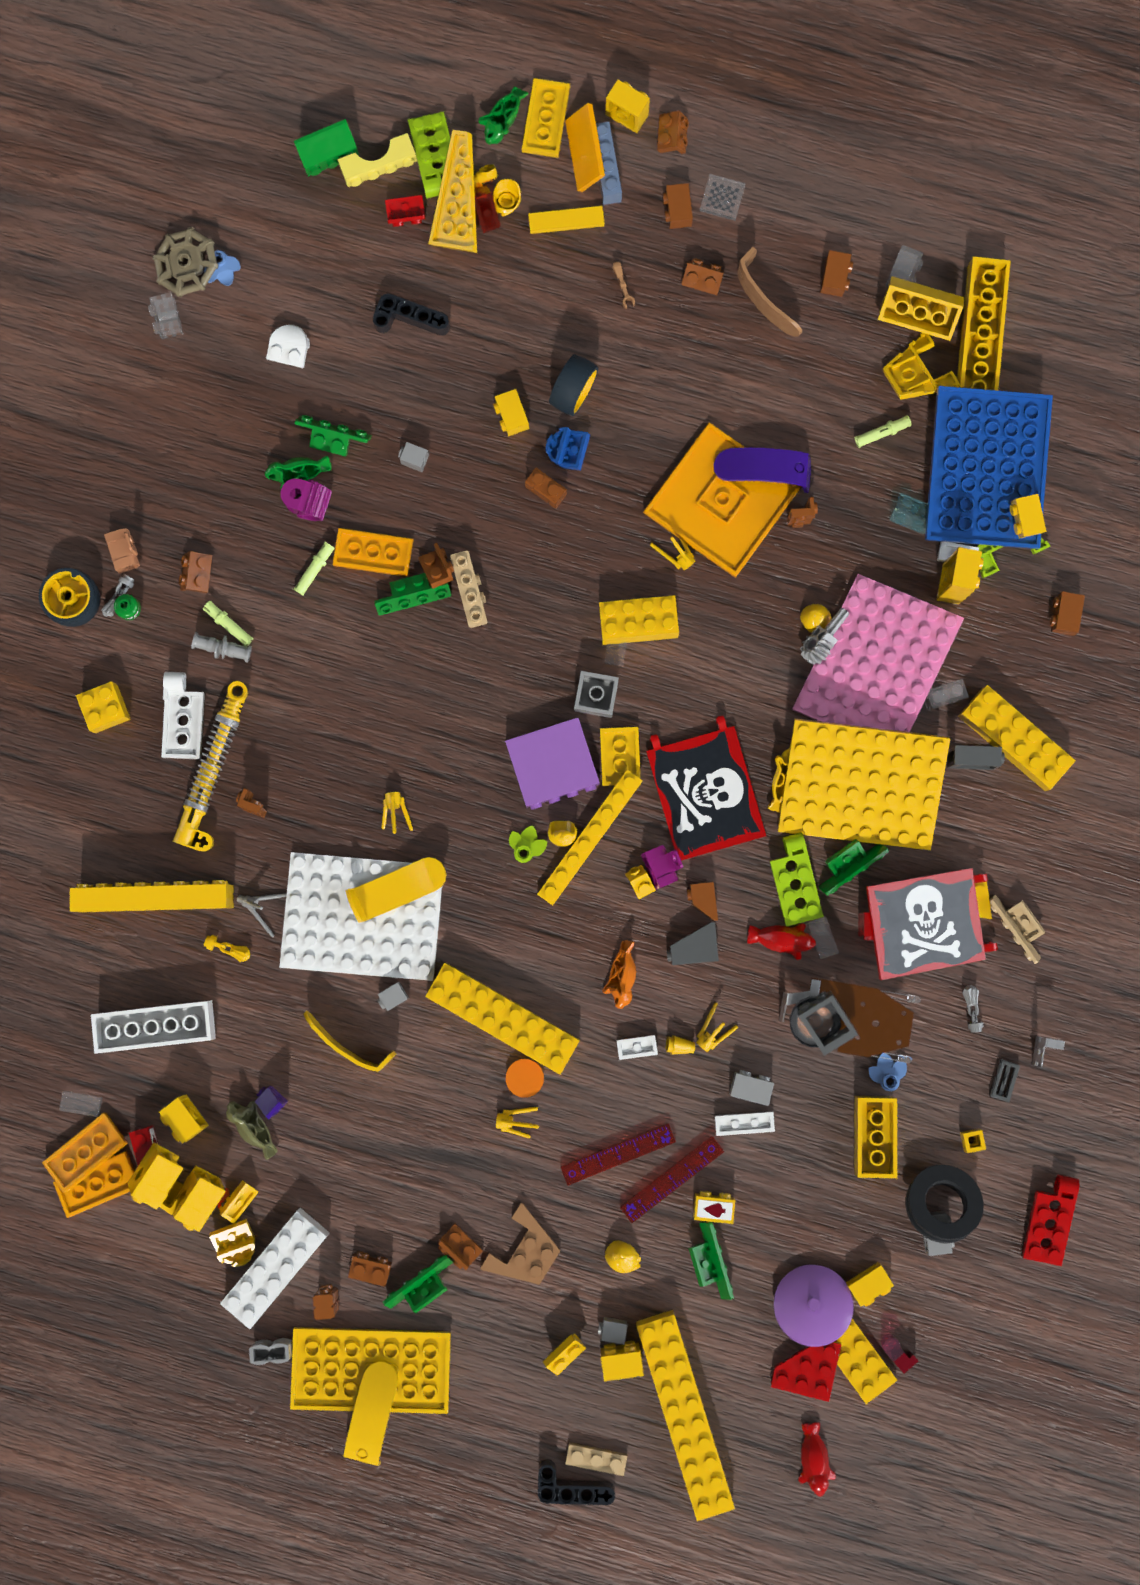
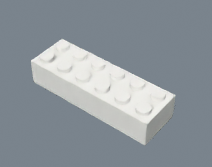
M212 1000L91 1014L94 1054L216 1039Z
M299 1208L220 1304L246 1327L251 1329L325 1240L329 1232L303 1209Z

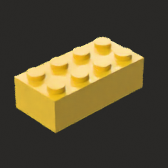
M891 276L879 311L878 320L951 341L963 309L964 297Z
M958 547L943 563L937 601L960 604L976 588L978 589L980 584L978 572L979 569H982L984 558H981L982 551Z
M675 595L599 602L602 645L673 639L679 636Z
M854 1096V1175L856 1177L897 1178V1098L891 1096Z

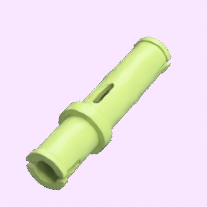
M906 415L898 420H890L883 426L855 436L854 439L857 447L860 448L890 434L893 436L898 431L911 427L912 423L909 416Z
M324 542L317 555L312 557L313 561L297 585L293 588L295 591L304 596V593L322 566L325 567L327 564L326 560L335 549L333 546Z
M209 601L203 607V610L215 619L214 622L217 625L223 626L244 646L247 647L254 638L227 616L228 613L222 612L214 605L212 601Z

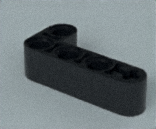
M388 293L381 296L373 315V323L379 333H387L391 329L394 319L441 336L446 335L450 331L449 319L444 313ZM388 302L393 303V305L389 308L384 307V305ZM404 309L411 310L408 314L402 313ZM422 315L428 316L424 321L419 319ZM381 319L386 320V323L383 325L377 324Z
M543 1460L539 1465L538 1498L542 1503L610 1505L615 1500V1487L609 1481L556 1480V1465L552 1460ZM548 1467L553 1472L550 1475H545L542 1470ZM544 1488H549L552 1490V1493L550 1495H544L542 1493V1490ZM563 1489H570L572 1493L565 1496L562 1494ZM584 1489H589L592 1493L589 1496H584L581 1492ZM595 1489H598V1496H595ZM605 1490H608V1496H604Z

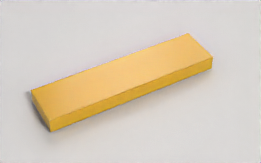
M603 206L528 214L530 234L604 226Z

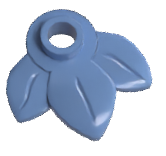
M216 250L214 251L216 260L221 258L222 261L217 263L219 265L218 269L214 271L208 283L218 279L223 285L230 286L234 279L233 272L241 269L240 263L235 257L227 256L223 251Z
M882 1053L879 1057L884 1058H878L877 1067L868 1068L869 1075L874 1082L880 1083L884 1090L894 1091L899 1087L900 1079L906 1075L907 1063L905 1059L894 1062L890 1060L892 1058L888 1054ZM888 1078H892L893 1083L891 1085H888L886 1083V1080Z

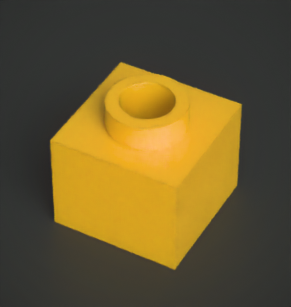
M981 1129L960 1132L964 1152L971 1153L986 1150ZM971 1136L974 1137L973 1143H969L968 1140Z

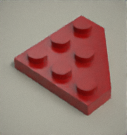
M834 1341L825 1346L803 1348L789 1359L775 1365L771 1387L829 1402L841 1342Z

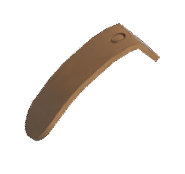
M752 247L740 260L737 271L739 281L745 293L769 321L788 335L798 337L802 333L801 327L777 308L751 278L747 267L753 262L757 253V249Z

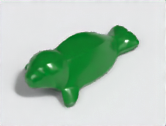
M514 86L511 93L501 98L489 114L479 118L478 122L485 125V142L487 144H498L502 141L503 136L508 134L509 128L516 120L520 100L529 94L528 92Z
M328 456L323 457L319 461L307 457H295L283 463H271L265 471V477L280 482L281 489L290 479L297 478L308 481V479H313L321 472L331 471L332 467Z

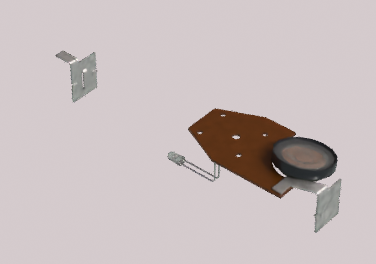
M811 977L809 991L791 994L783 992L779 1021L784 1022L787 1005L796 1004L789 1016L790 1029L793 1036L803 1045L818 1047L798 1016L797 1011L800 1010L799 1007L806 1002L811 1003L815 1001L820 993L831 991L860 1036L859 1040H856L854 1037L839 1046L837 1052L863 1057H878L874 1055L909 1047L914 1013L892 999V997L883 993L882 990ZM909 994L906 995L907 1000L905 1001L907 1002H921V997ZM831 1002L806 1017L821 1041L847 1027ZM902 1011L906 1012L904 1016L901 1014ZM874 1020H877L879 1022V1025L877 1027L873 1026ZM1036 1036L1032 1065L1042 1067L1045 1047L1064 1050L1065 1041ZM898 1040L901 1041L900 1045H897ZM902 1054L897 1055L898 1058L896 1061L898 1062H912V1058L910 1056Z

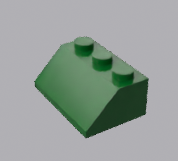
M346 119L294 140L299 158L308 177L311 175L316 176L325 169L337 167L339 165L338 159L353 153L359 155Z

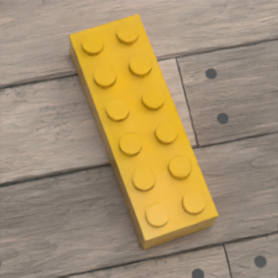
M988 685L983 687L958 715L961 720L990 745L1002 747L1005 757L1044 791L1051 790L1076 761Z

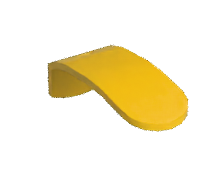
M427 857L373 881L347 889L345 892L359 923L365 922L437 891L446 881V870L441 861L436 858Z
M306 1010L303 1013L308 1024L325 1043L358 1066L379 1072L397 1054L395 1051L391 1052L380 1065L366 1061L337 1042L309 1011Z
M387 1362L373 1363L363 1374L343 1457L376 1466L381 1464V1460H379L398 1385L397 1372Z

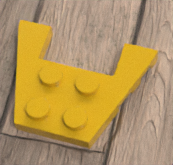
M921 333L920 338L912 341L903 353H899L883 368L885 376L900 400L937 393L938 386L960 388V383L952 371L933 379L918 354L934 347V342L929 334Z

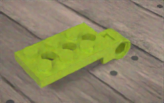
M444 111L408 120L427 199L439 196L442 182L441 176L444 172L450 144V135ZM428 131L435 132L433 136L425 135ZM432 147L439 148V150L434 153L429 151ZM436 163L443 165L439 169L433 167Z
M802 832L783 837V845L787 856L770 860L769 862L785 926L787 927L824 916ZM790 860L796 863V867L792 871L786 869V863ZM793 879L800 881L798 889L794 890L790 887ZM797 898H804L805 905L802 908L795 906Z

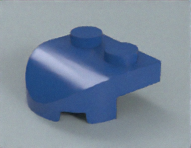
M568 427L559 428L558 432L549 436L546 443V453L557 466L581 471L590 434L588 432L570 430Z

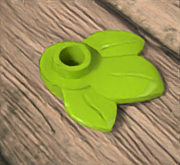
M533 826L526 828L521 835L512 831L509 837V844L514 849V857L521 863L529 862L533 856H540L547 847L546 840H537V832ZM526 850L527 856L521 857L520 851Z

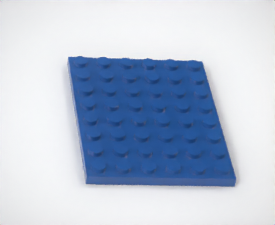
M947 386L937 387L925 540L1040 549L1041 534L1020 539L1015 534V519L1010 513V505L1014 499L1038 494L1043 513L1053 395Z

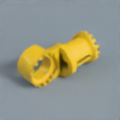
M488 164L482 166L478 172H475L474 189H483L482 183L493 181L495 177H498L495 165Z

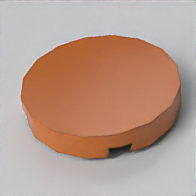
M531 1059L515 1061L506 1072L508 1089L514 1095L521 1098L534 1096L541 1090L544 1083L542 1068Z

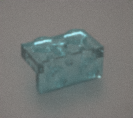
M900 493L890 521L925 534L928 504Z

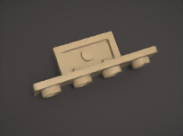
M469 551L450 555L469 628L487 624L483 607L486 600L484 592H479L478 585H481L479 574L474 573Z
M996 895L992 896L989 900L991 909L1000 915L1004 927L1011 930L1014 941L1018 945L1021 944L1024 948V954L1028 960H1032L1034 964L1038 963L1041 957L1030 942L1045 934L1044 928L1023 900L1006 910Z

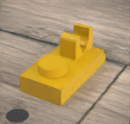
M242 1180L231 1194V1197L226 1198L227 1202L224 1206H220V1215L235 1224L258 1191Z

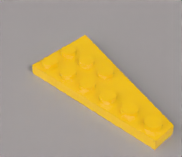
M452 130L428 244L477 253L472 134L466 131Z

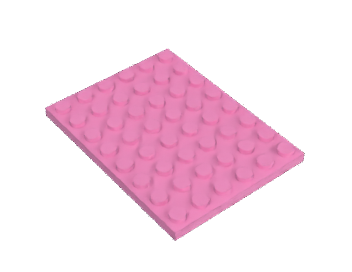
M858 574L842 608L849 612V615L833 635L838 641L830 650L831 654L826 657V660H822L821 664L816 663L813 665L796 700L793 711L820 722L910 732L964 618Z

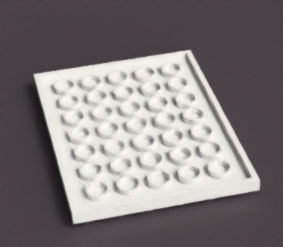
M291 852L279 968L434 981L442 887L417 900L359 923L351 909L345 890L373 881L412 863Z

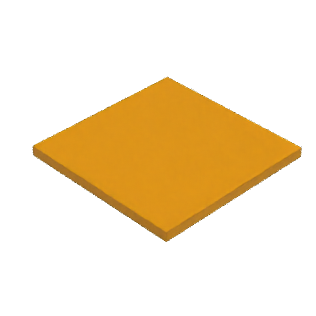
M709 422L643 513L736 578L801 489V486L763 481H723L718 478L714 472L713 465L719 453L730 448L746 447Z

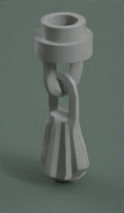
M126 574L123 577L120 576L118 580L120 582L116 587L115 594L101 610L105 617H112L114 615V602L117 594L119 596L126 594L128 589L134 585V579ZM122 584L126 586L124 590L120 588Z
M967 985L962 994L967 1003L968 1014L972 1017V1023L967 1024L968 1029H970L971 1033L982 1032L983 1022H978L977 1019L979 1014V991L975 986ZM971 1006H975V1011H971Z

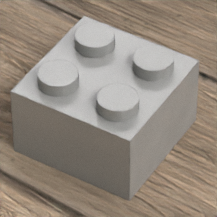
M581 671L574 711L612 718L619 677Z

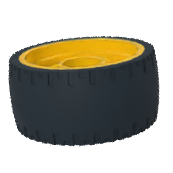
M573 354L557 378L549 398V404L568 415L574 416L589 394L599 367L588 359Z
M61 568L48 574L41 583L39 602L42 610L51 620L63 626L75 627L88 623V621L94 618L100 606V593L95 582L84 572L73 568ZM71 592V598L65 601V596Z

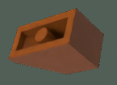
M714 882L689 885L690 889H686L688 901L691 900L692 905L712 921H718Z

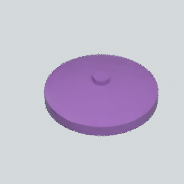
M804 1265L790 1271L779 1283L774 1296V1313L780 1328L790 1339L801 1345L820 1347L836 1341L845 1333L853 1316V1299L849 1287L836 1272L820 1265Z

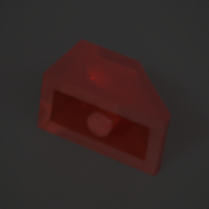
M487 185L475 188V213L482 232L486 233L501 228Z

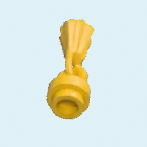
M208 935L204 942V946L208 950L212 951L214 947H218L221 952L234 957L239 962L248 960L251 955L247 946H236L227 942L219 943L215 935ZM226 946L231 948L230 951L225 950Z

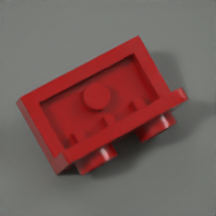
M422 195L385 200L388 224H392L393 227L403 226V222L411 221V224L422 223V219L426 218Z

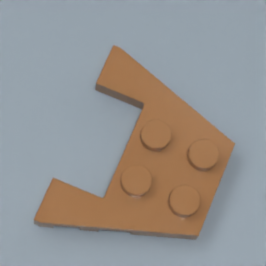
M521 1202L512 1219L526 1227L528 1231L508 1263L489 1253L480 1269L540 1285L560 1253V1248Z

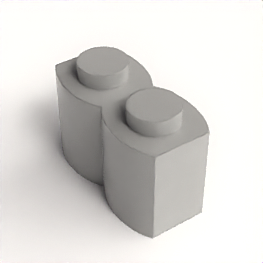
M280 1338L273 1342L270 1340L254 1342L249 1348L250 1363L263 1365L269 1361L272 1363L287 1362L292 1357V1340Z

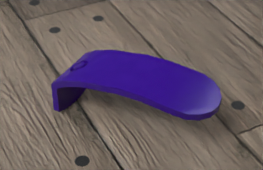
M730 448L719 453L714 461V472L723 481L787 483L802 486L804 493L809 492L811 460L808 453L772 448Z

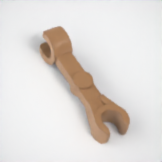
M620 261L614 262L612 268L617 279H619V285L625 297L622 305L624 309H627L625 302L630 300L634 307L635 299L628 295L627 286L623 280Z

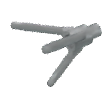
M286 893L253 897L239 895L237 902L242 903V906L248 908L271 937L275 936L255 909H263L258 904L259 901L286 897Z

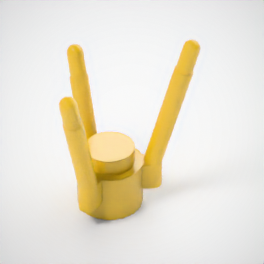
M673 536L670 537L680 553L676 557L678 561L655 544L650 543L652 548L672 562L677 569L682 568L685 571L696 562L688 545L681 539L680 541L685 551L682 550Z
M400 792L386 793L383 800L382 829H385L387 810L391 809L392 832L396 833L395 809L400 808L399 805H401L409 830L412 831L413 827L405 806L404 797H400Z
M717 1002L714 1003L701 1031L697 1035L699 1039L696 1043L706 1052L710 1049L713 1050L738 1028L735 1025L717 1040L714 1037L723 1028L724 1022L712 1034L705 1033L718 1005Z
M538 1107L503 1110V1113H497L496 1128L501 1129L503 1132L530 1138L529 1134L511 1129L512 1126L538 1129L539 1125L513 1121V1116L510 1115L537 1111Z

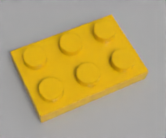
M638 727L600 728L602 786H616L626 770L640 778Z

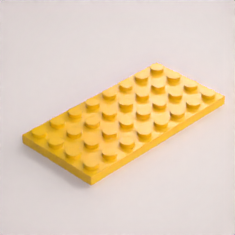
M294 1327L290 1409L354 1411L365 1370L373 1363L387 1362L395 1368L398 1375V1385L391 1412L448 1414L451 1332Z

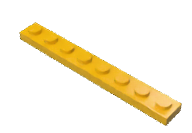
M626 770L537 895L553 906L643 780L629 770Z

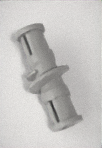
M195 632L191 649L199 648L207 650V652H214L216 659L220 655L224 659L225 655L231 658L243 659L247 663L252 650L250 645L246 647L234 642H227V636H224L222 640H218L214 637L199 635L198 632Z

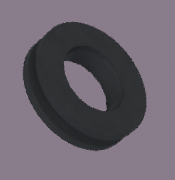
M934 1165L926 1168L911 1182L906 1193L905 1206L910 1222L921 1235L938 1243L958 1242L975 1230L982 1219L984 1202L980 1188L970 1175L957 1167ZM944 1185L957 1192L963 1204V1213L960 1219L956 1222L945 1223L931 1215L925 1202L926 1193L930 1188Z

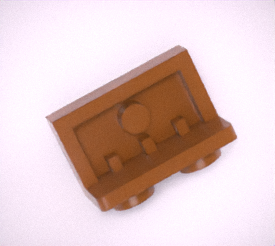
M680 111L659 115L657 151L660 153L678 150L681 154L686 153L689 121Z
M696 258L689 260L681 285L718 295L725 270L721 269L722 266L717 264L709 266L703 264L704 261Z
M809 497L805 508L791 509L787 517V526L792 525L793 528L804 527L805 524L811 523L818 512L817 502H814V497Z
M189 551L182 556L181 566L183 570L179 577L181 591L190 590L208 593L212 555Z

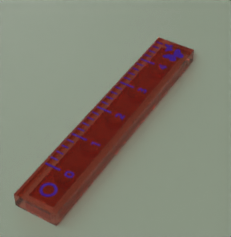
M668 1123L563 1165L560 1168L568 1186L673 1144L676 1141Z
M713 1136L709 1137L620 1206V1209L631 1223L635 1222L724 1153V1150Z

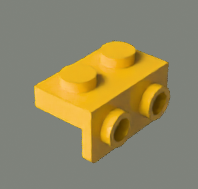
M571 1334L543 1361V1364L558 1376L586 1347L576 1334Z

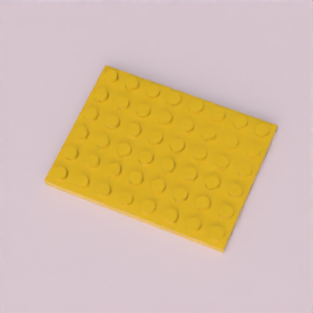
M794 718L778 832L791 834L802 832L803 835L849 841L857 839L859 842L931 850L950 738Z

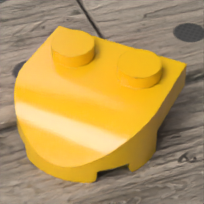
M247 1219L210 1232L209 1237L216 1249L217 1258L221 1263L225 1262L232 1264V1267H239L251 1260L255 1251V1236Z

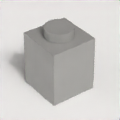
M406 442L405 447H401L398 457L402 465L423 472L429 453L426 449Z
M397 982L379 993L377 1001L382 1009L386 1008L387 1011H390L408 1000L409 997L400 982Z
M604 1317L603 1322H599L598 1334L601 1335V1341L625 1344L627 1321Z

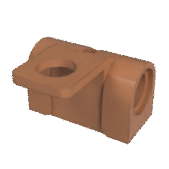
M119 529L104 534L114 568L118 573L121 574L140 566L137 557L138 553L129 529Z

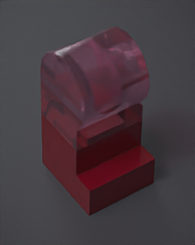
M885 1335L881 1339V1347L903 1374L918 1362V1359L911 1351L905 1354L900 1347L899 1341L893 1335Z

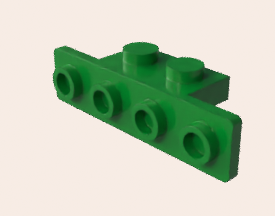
M307 415L299 416L295 420V425L312 429L309 447L345 457L348 454L350 439L368 443L372 436L364 430H351L348 426L332 425L327 420H313L311 416Z
M425 573L389 582L392 596L375 600L374 603L380 616L448 598L452 595L448 583L432 589L429 586Z
M857 839L853 840L825 860L833 876L819 885L820 890L826 895L836 892L840 886L850 882L861 871L867 870L875 861L882 859L889 852L888 848L882 844H877L865 852Z
M700 1222L704 1242L688 1248L699 1287L716 1282L721 1299H734L733 1287L729 1282L727 1267L721 1255L722 1249L717 1241L716 1228L712 1222Z
M447 1255L438 1257L434 1264L422 1269L414 1279L407 1280L399 1290L388 1294L387 1299L382 1303L391 1309L406 1299L414 1313L419 1312L448 1290L439 1273L450 1266L453 1260Z

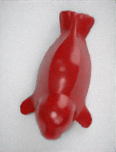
M803 923L796 927L774 925L764 929L750 925L748 929L749 935L747 936V943L749 944L759 942L770 950L790 953L796 960L802 959L801 952L814 948L816 940L810 934L804 932L806 925Z
M820 1422L802 1424L805 1439L801 1449L803 1472L799 1476V1482L801 1484L808 1482L809 1487L817 1496H823L829 1487L828 1479L834 1480L836 1474L829 1467L827 1448L818 1435Z

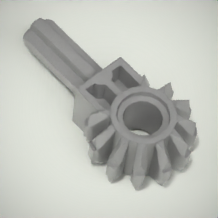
M840 608L825 629L818 625L811 636H807V639L802 642L803 646L800 648L802 651L801 655L806 661L813 665L816 663L821 664L822 660H826V657L831 654L830 650L838 641L833 635L848 617L849 612Z

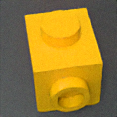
M642 865L633 867L629 872L625 873L638 899L656 891Z

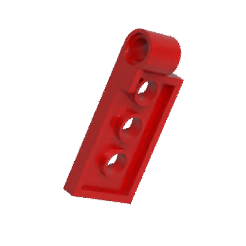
M1058 1174L1054 1183L1055 1194L1036 1190L1022 1251L1023 1259L1062 1266L1080 1183L1078 1178ZM1053 1200L1059 1201V1206L1056 1209L1049 1208V1204ZM1048 1219L1055 1220V1225L1052 1228L1045 1227V1222ZM1044 1238L1051 1240L1050 1245L1047 1247L1041 1246V1241Z

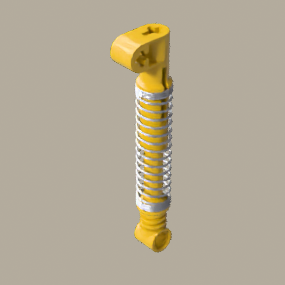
M240 681L232 682L229 685L226 695L228 699H225L224 702L226 704H223L224 709L221 708V711L217 712L215 720L220 722V725L212 724L218 730H210L216 734L215 737L208 736L214 741L206 742L212 745L211 748L204 747V749L210 752L209 754L202 753V755L207 757V760L200 759L202 763L198 765L200 767L199 770H196L197 776H193L195 782H191L193 787L189 788L191 793L187 794L189 798L184 801V812L173 839L175 843L198 851H209L214 845L213 837L206 832L198 830L202 817L207 813L208 800H212L210 795L214 794L212 789L216 788L214 784L218 782L216 778L220 777L218 773L222 771L221 766L218 765H225L219 759H227L221 754L229 753L223 748H231L226 742H233L228 736H235L230 730L236 731L240 724L238 712L241 713V710L239 708L243 707L241 703L244 704L248 696L247 687ZM234 688H243L242 695L234 696ZM194 808H195L194 816H193V818H192L191 823H189L190 818H191V815H192V813H193V811H194ZM196 832H199V839L206 837L208 845H204L202 848L201 843L196 842L195 847L192 846Z

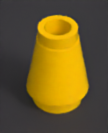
M673 1035L672 1037H667L665 1049L671 1055L694 1053L695 1042Z

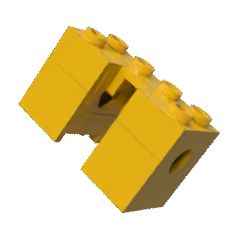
M153 1143L128 1181L131 1198L137 1203L142 1204L144 1202L155 1209L160 1207L173 1215L174 1219L183 1223L182 1225L188 1230L192 1231L195 1229L200 1232L226 1192L221 1179L195 1165L184 1184L180 1183L176 1179L184 1168L177 1165L179 1156Z

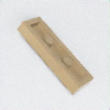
M570 1442L566 1457V1465L624 1476L627 1454Z

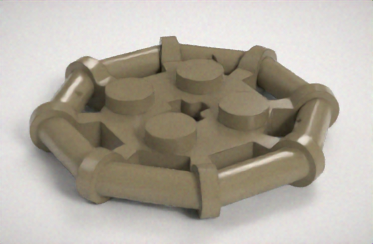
M188 227L187 230L170 235L166 234V238L152 258L155 263L158 285L169 289L177 297H183L185 294L199 290L204 291L206 289L205 286L219 266L216 262L213 247L214 241L198 233L193 227ZM184 238H185V241H183V242H179V243H176V242H175V241H177V240H181V239H184ZM195 239L201 244L197 247L192 244V241ZM171 245V252L164 256L169 246ZM207 250L208 261L203 259L202 252ZM186 257L188 263L186 265L181 264ZM163 262L166 263V272L163 269ZM203 267H206L207 269L205 273L203 274L202 278L199 279L198 276H200L203 273ZM172 276L177 279L176 285L168 281ZM194 280L195 284L184 286L186 281Z

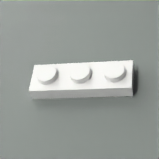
M773 1111L714 1115L716 1136L775 1132Z

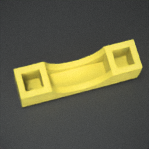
M408 133L390 139L389 150L378 160L367 161L353 153L338 159L347 186L355 187L363 181L377 179L379 175L393 173L403 166L409 167L414 162H417V158Z

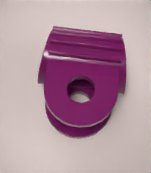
M296 478L288 480L282 486L280 494L288 510L296 514L297 517L310 521H322L332 492L327 487L308 479V481Z

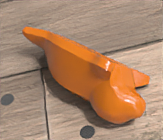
M624 940L621 942L620 950L611 968L609 980L602 990L604 994L611 993L613 995L615 1006L618 1009H623L632 1000L631 988L636 978V966L631 955V950L635 944L634 941Z

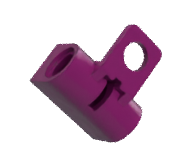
M661 845L641 854L655 890L679 880L675 871L683 868V864L676 849L667 853L664 845Z

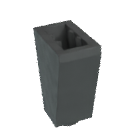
M715 922L708 923L670 945V950H666L667 961L671 962V965L719 961Z

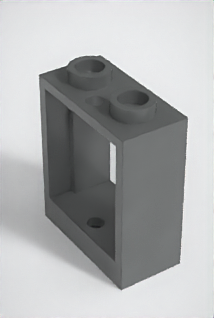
M955 745L948 749L947 768L994 770L1002 766L1005 754L1002 752V747Z
M831 991L820 993L815 1001L804 1003L799 1007L800 1010L797 1011L799 1018L824 1056L858 1035L856 1028ZM831 1002L847 1027L821 1041L806 1017Z

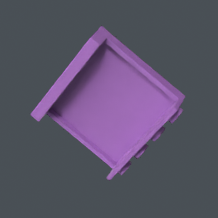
M579 718L505 741L526 807H531V810L542 807L541 803L549 801V804L558 802L560 797L566 795L568 798L579 795L578 791L584 789L586 792L593 791L600 784Z

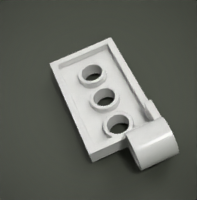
M165 672L163 676V700H165L162 758L201 759L205 693L186 692L187 680L185 672ZM186 696L189 698V704L182 707L180 699ZM183 715H186L188 717V723L184 726H181L179 724V718ZM181 734L187 736V742L183 745L178 743V737Z

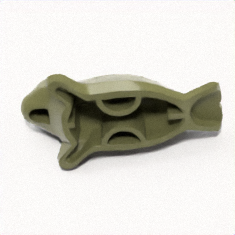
M234 1101L228 1103L227 1119L236 1125L242 1139L248 1144L262 1149L266 1160L274 1156L278 1150L271 1141L267 1126L257 1112L255 1101H251L247 1107Z

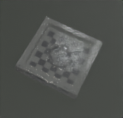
M710 174L700 211L736 221L746 183Z

